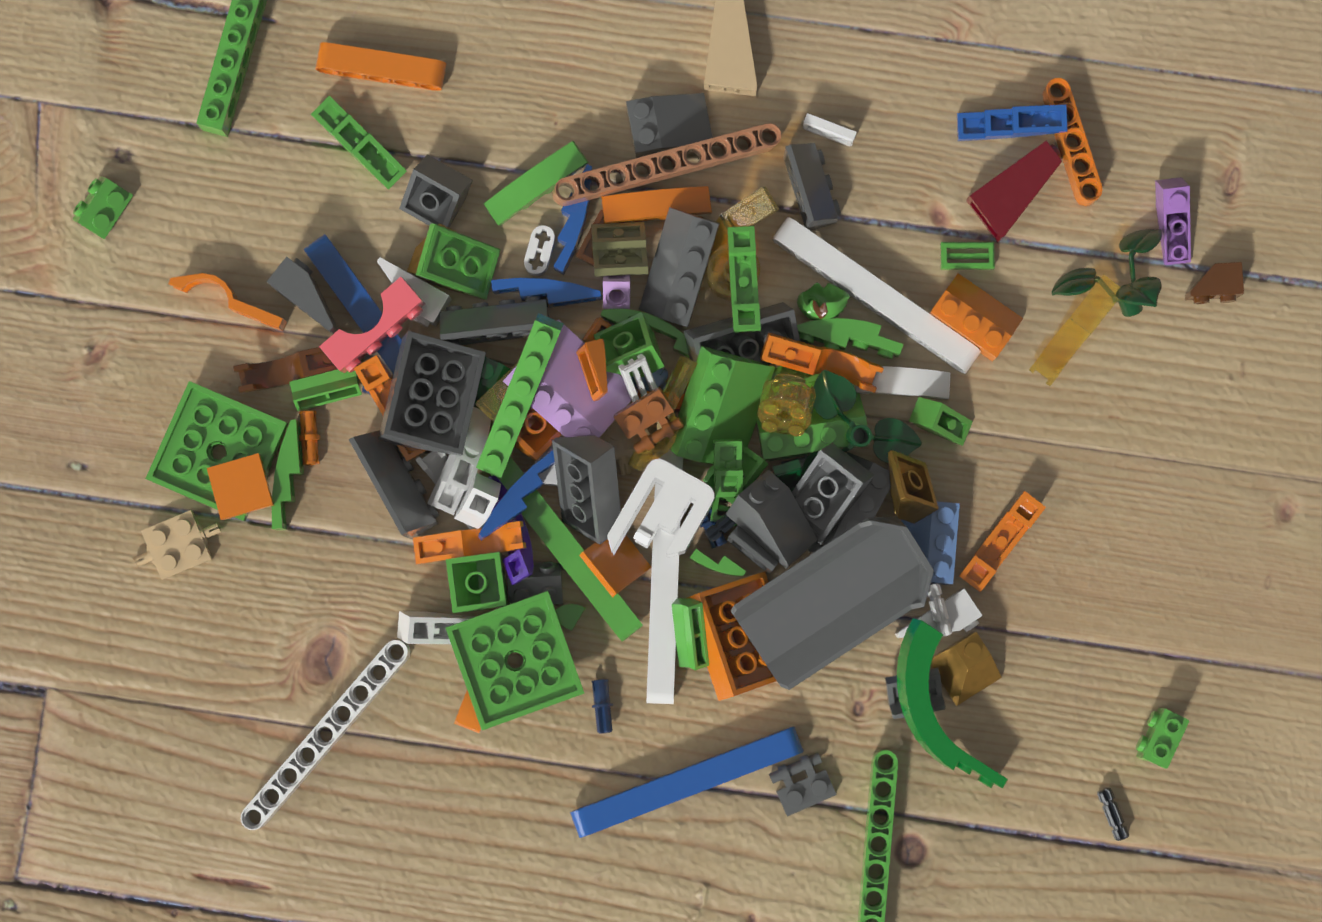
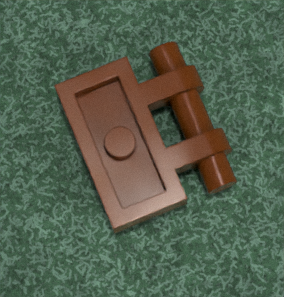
M660 386L614 414V419L628 439L636 434L641 438L639 442L633 445L638 454L646 449L650 451L656 447V443L666 437L670 439L677 434L676 431L684 427L680 417L672 422L668 419L667 416L673 413L675 408ZM659 422L662 428L650 434L646 428Z

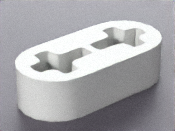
M541 225L536 227L530 237L524 265L526 271L533 276L543 275L550 263L555 244V235L548 226ZM547 232V237L550 238V241H545L543 248L540 249V242L536 236ZM537 253H541L540 262L543 263V266H538L537 270H533V266L529 262L536 259Z

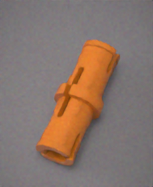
M300 411L301 435L299 436V441L302 443L303 465L320 464L318 454L320 434H317L316 411Z

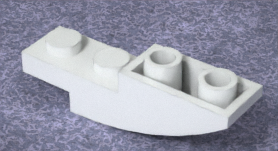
M473 407L463 455L449 454L427 504L452 515L455 514L464 491L467 492L478 471L476 466L488 439L492 415Z

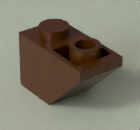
M1242 262L1215 263L1185 294V301L1193 300V304L1210 303V299H1220V303L1236 302V298L1244 294Z

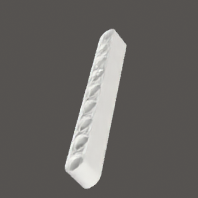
M787 217L772 237V240L782 249L834 285L845 290L851 297L959 372L966 374L981 353L974 344L794 219Z
M392 640L383 647L245 807L240 818L245 828L256 830L265 826L407 662L411 653L407 643L401 640ZM396 644L401 645L404 650V655L399 660H395L390 653L391 648ZM377 665H382L386 669V676L382 680L375 679L373 675V670ZM361 685L368 689V697L364 701H360L355 695L357 687ZM342 706H346L350 710V718L347 721H342L338 717V710ZM323 727H328L332 730L333 736L329 742L323 741L320 737V731ZM306 747L311 748L315 753V758L312 762H307L303 759L302 753ZM288 768L294 769L297 773V779L294 783H290L285 779V772ZM270 789L276 790L279 794V800L275 804L267 799V793ZM252 810H257L261 814L259 824H254L250 821L249 814Z

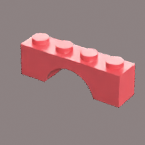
M402 277L398 278L381 293L383 313L380 321L373 329L362 334H350L339 329L319 346L339 371L343 373L347 371L349 373L353 372L356 366L362 364L360 360L364 356L376 353L382 347L381 342L388 336L392 338L402 330L403 327L401 325L408 319L414 320L423 312L424 301Z

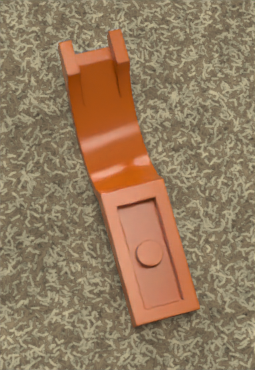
M199 273L170 278L168 284L185 293H188L193 287L202 283L217 284L225 290L228 297V308L233 312L280 331L285 329L286 320L239 301L232 288L215 275Z
M769 332L760 356L762 361L811 375L828 370L846 378L859 388L873 393L877 389L876 386L872 385L876 372L882 373L884 369L883 366L845 351L817 347Z
M523 521L509 522L483 540H480L478 537L482 528L414 537L413 544L416 564L526 548V542H523L521 531Z

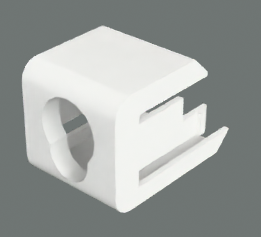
M652 460L647 465L607 535L611 552L615 555L655 483H658L663 487L633 538L636 543L648 548L659 528L673 535L690 503H693V507L667 550L666 557L670 558L686 553L712 507L714 501L712 488L665 460Z

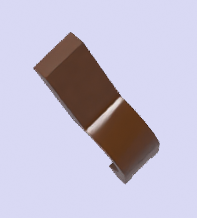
M320 347L298 351L295 354L273 361L233 366L234 372H239L242 386H239L238 389L239 393L281 387L290 384L289 382L337 370V367Z

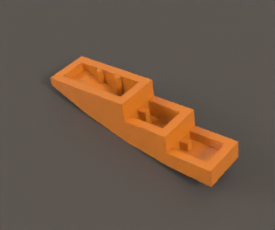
M708 186L601 196L605 224L626 221L640 222L653 219L666 220L669 207L693 215L712 213Z

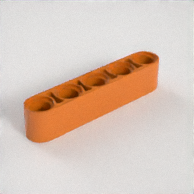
M321 42L315 70L330 75L441 91L446 63L432 58Z
M1054 78L1050 80L1043 91V101L1045 105H1066L1067 114L1070 117V122H1067V132L1054 133L1075 200L1082 206H1090L1101 196L1103 191L1102 184L1070 85L1065 79ZM1054 87L1060 89L1062 97H1054L1050 89ZM1066 138H1075L1078 141V147H1070L1066 142ZM1082 162L1085 164L1086 172H1078L1074 167V163ZM1082 188H1092L1094 197H1086L1082 192Z

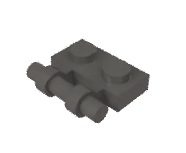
M819 753L811 756L806 754L800 757L799 761L788 766L785 764L777 767V771L769 774L773 784L783 780L786 786L777 790L776 793L787 817L837 795L826 770L815 773L813 766L822 763ZM805 770L808 777L793 783L790 776Z

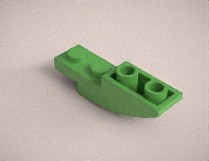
M831 318L797 325L801 341L809 344L817 341L823 343V347L845 350L848 341L853 342L852 346L863 351L871 348L878 351L877 355L892 359L893 356L899 357L903 347L902 343L878 336L882 325L867 321Z

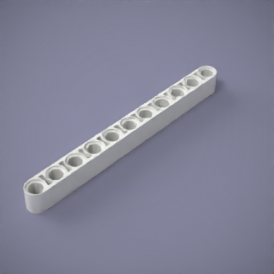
M673 412L667 416L670 422L677 419L679 412ZM657 422V430H659L662 427L660 423ZM666 437L658 442L656 446V459L665 460L682 470L683 458L676 456L667 447L670 439ZM655 483L654 500L663 487L658 483ZM680 522L673 535L659 528L653 538L646 703L673 704L676 640L671 604L678 598L679 555L668 558L666 557V552L680 529Z

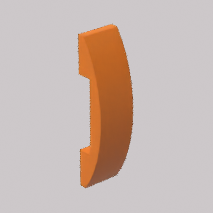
M375 355L356 366L354 370L384 416L393 377L379 356ZM398 445L407 462L427 451Z
M1024 491L987 536L959 574V577L981 592L997 572L996 570L1046 507Z

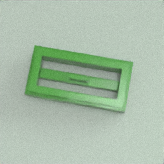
M994 242L940 243V270H993L995 268ZM947 249H988V253H947ZM947 259H989V263H947Z

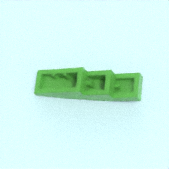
M330 95L310 114L388 190L407 172Z
M572 141L518 177L486 201L484 205L497 225H503L519 211L527 209L543 195L551 193L560 179L574 175L589 162L577 144Z
M296 419L289 422L280 447L274 473L272 492L274 506H272V529L287 530L285 503L296 502L294 476L304 475L302 443L299 441L301 427L300 422Z

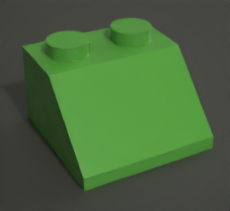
M642 312L594 334L595 340H604L606 372L621 374L618 366L624 364V366L628 365L630 359L637 360V356L641 353L646 357L651 373L665 367L655 333ZM640 366L637 369L642 378L644 377V373Z
M501 552L446 559L453 613L494 609L509 605Z

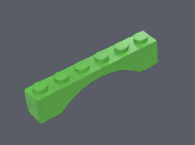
M538 313L476 466L477 469L500 478L502 477L564 323Z

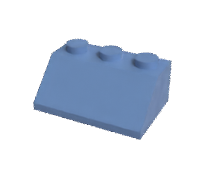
M937 501L939 509L915 524L902 519L901 521L909 529L934 570L930 584L952 585L954 581L960 503Z

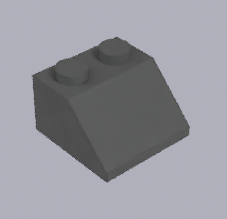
M426 155L413 169L399 209L429 226L430 224H442L449 228L466 200L473 180L435 158Z

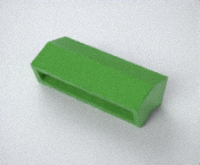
M337 369L289 382L297 411L362 395L360 380L355 370L351 373L348 371L343 373Z
M677 598L671 605L679 667H689L693 670L709 666L703 604L693 598Z

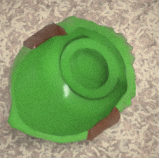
M816 282L811 288L799 294L797 304L802 313L812 320L831 319L838 317L840 313L844 312L850 295L836 285L828 283L823 288Z

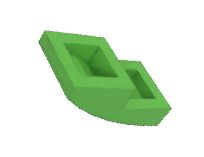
M714 439L715 497H737L743 492L741 439Z
M697 549L690 556V559L697 564L724 575L742 577L746 572L726 556L721 559L719 564Z

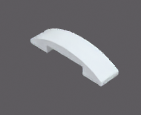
M883 366V372H876L872 383L877 388L875 392L877 394L949 399L951 373L928 369ZM852 384V385L854 386L855 390H856V393H859V394H869V393H873V392H870V391L863 390V389L859 388L858 386Z

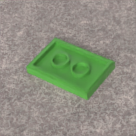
M430 224L416 275L486 300L501 249L440 225Z

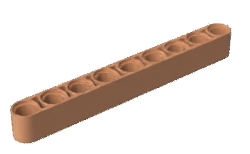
M766 123L564 177L556 183L552 192L553 199L558 205L569 206L773 150L780 142L782 137L781 131L775 124ZM762 133H770L773 137V143H766L762 139ZM738 139H743L748 143L747 150H742L737 146ZM711 147H721L724 155L722 157L715 156L712 153ZM686 153H695L698 156V163H690L686 158ZM661 160H670L673 163V169L665 170L661 165ZM637 166H644L648 170V176L640 177L637 175L635 168ZM619 173L623 178V183H613L610 179V174ZM588 179L594 180L598 185V189L595 191L588 190L584 185V181ZM562 186L569 187L572 191V196L569 198L562 197L559 193V188Z

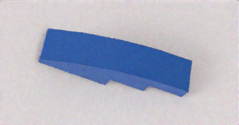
M1066 105L1012 107V109L957 113L958 141L1016 138L1067 132Z
M587 164L583 172L591 171L592 166ZM592 180L584 181L585 187L591 191ZM590 200L563 206L561 209L562 215L567 217L568 220L557 239L565 247L555 262L554 269L562 275H565L577 250L585 227Z
M540 278L491 280L492 290L495 295L520 291L522 301H525V298L540 296L541 298H548L550 308L602 300L601 291L570 282Z
M553 450L534 464L507 491L478 535L480 540H483L527 509L522 499L543 485L538 475L555 465Z

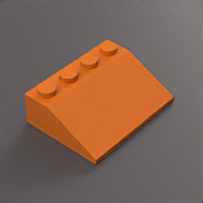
M765 571L687 597L698 600L703 604L709 666L707 668L719 701L777 681L731 612L735 604L769 583Z

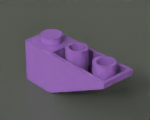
M1182 177L1155 180L1156 210L1159 229L1162 230L1161 247L1164 265L1190 263V186Z

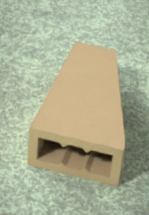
M715 0L704 90L756 97L757 80L744 0Z

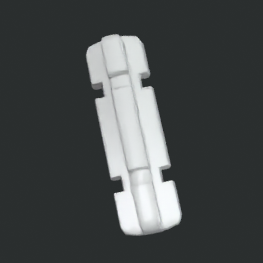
M936 583L930 585L927 597H930L931 613L934 623H937L935 628L944 634L942 636L944 637L952 634V628L950 623L947 622L949 617L944 598H941L940 595L942 594L941 587Z

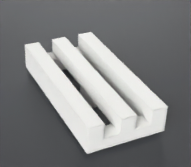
M808 113L802 127L804 130L849 147L852 146L857 133Z
M642 353L637 356V360L630 359L628 365L624 366V364L618 366L632 403L638 400L639 397L629 372L632 371L641 397L645 396L647 392L637 369L641 366L650 391L657 388L646 357Z

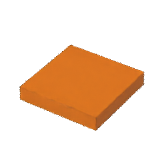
M259 453L207 468L221 520L274 506Z
M627 535L624 537L615 555L611 552L608 539L601 544L595 542L579 555L612 597L652 568Z

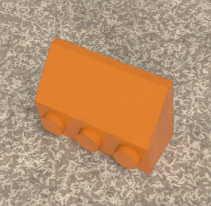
M957 273L929 313L974 344L981 351L980 354L992 362L998 357L1023 320L1021 316L959 273Z

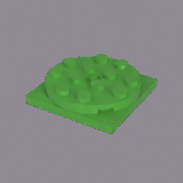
M189 381L145 479L218 510L207 468L259 453L267 477L271 469L273 457L288 423ZM217 445H223L226 448V456L217 460L213 457V449ZM249 513L236 516L235 518L246 521Z
M548 591L446 627L481 730L584 694ZM513 652L520 653L523 657V664L519 668H512L508 664V656Z

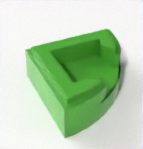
M568 604L557 608L555 612L559 623L572 631L584 612L585 607Z

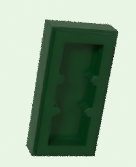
M799 459L773 466L774 475L788 486L791 492L802 478Z

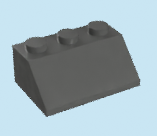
M815 143L786 146L783 159L804 227L812 231L836 224L838 220L837 215H841L837 199L832 200L830 190H833L830 175H825L822 165H825L822 150H817Z

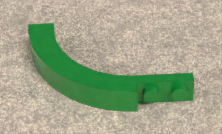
M913 618L903 638L897 665L898 696L908 727L923 749L943 766L952 770L957 767L969 775L973 771L979 775L978 781L987 787L992 788L993 785L1003 788L1008 781L1006 777L956 746L939 725L930 701L929 672L933 655L944 634L924 621Z

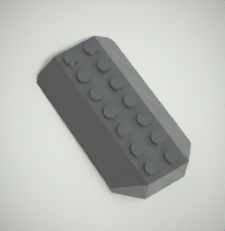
M897 516L867 517L735 604L731 612L779 685L790 690L910 610L924 607L934 570L909 529Z

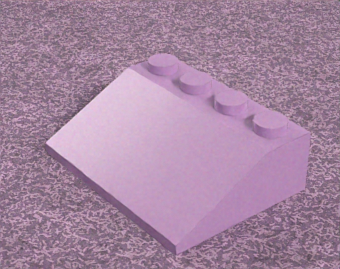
M563 325L531 407L564 437L595 435L599 438L615 420L614 414L625 408L631 401L622 376L606 372L608 392L598 401L592 400L576 353L584 342ZM516 367L503 380L508 386Z

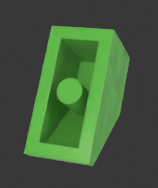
M918 397L909 422L922 430L961 446L964 445L973 422L943 403Z

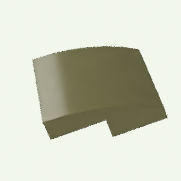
M644 222L591 224L595 276L648 274Z

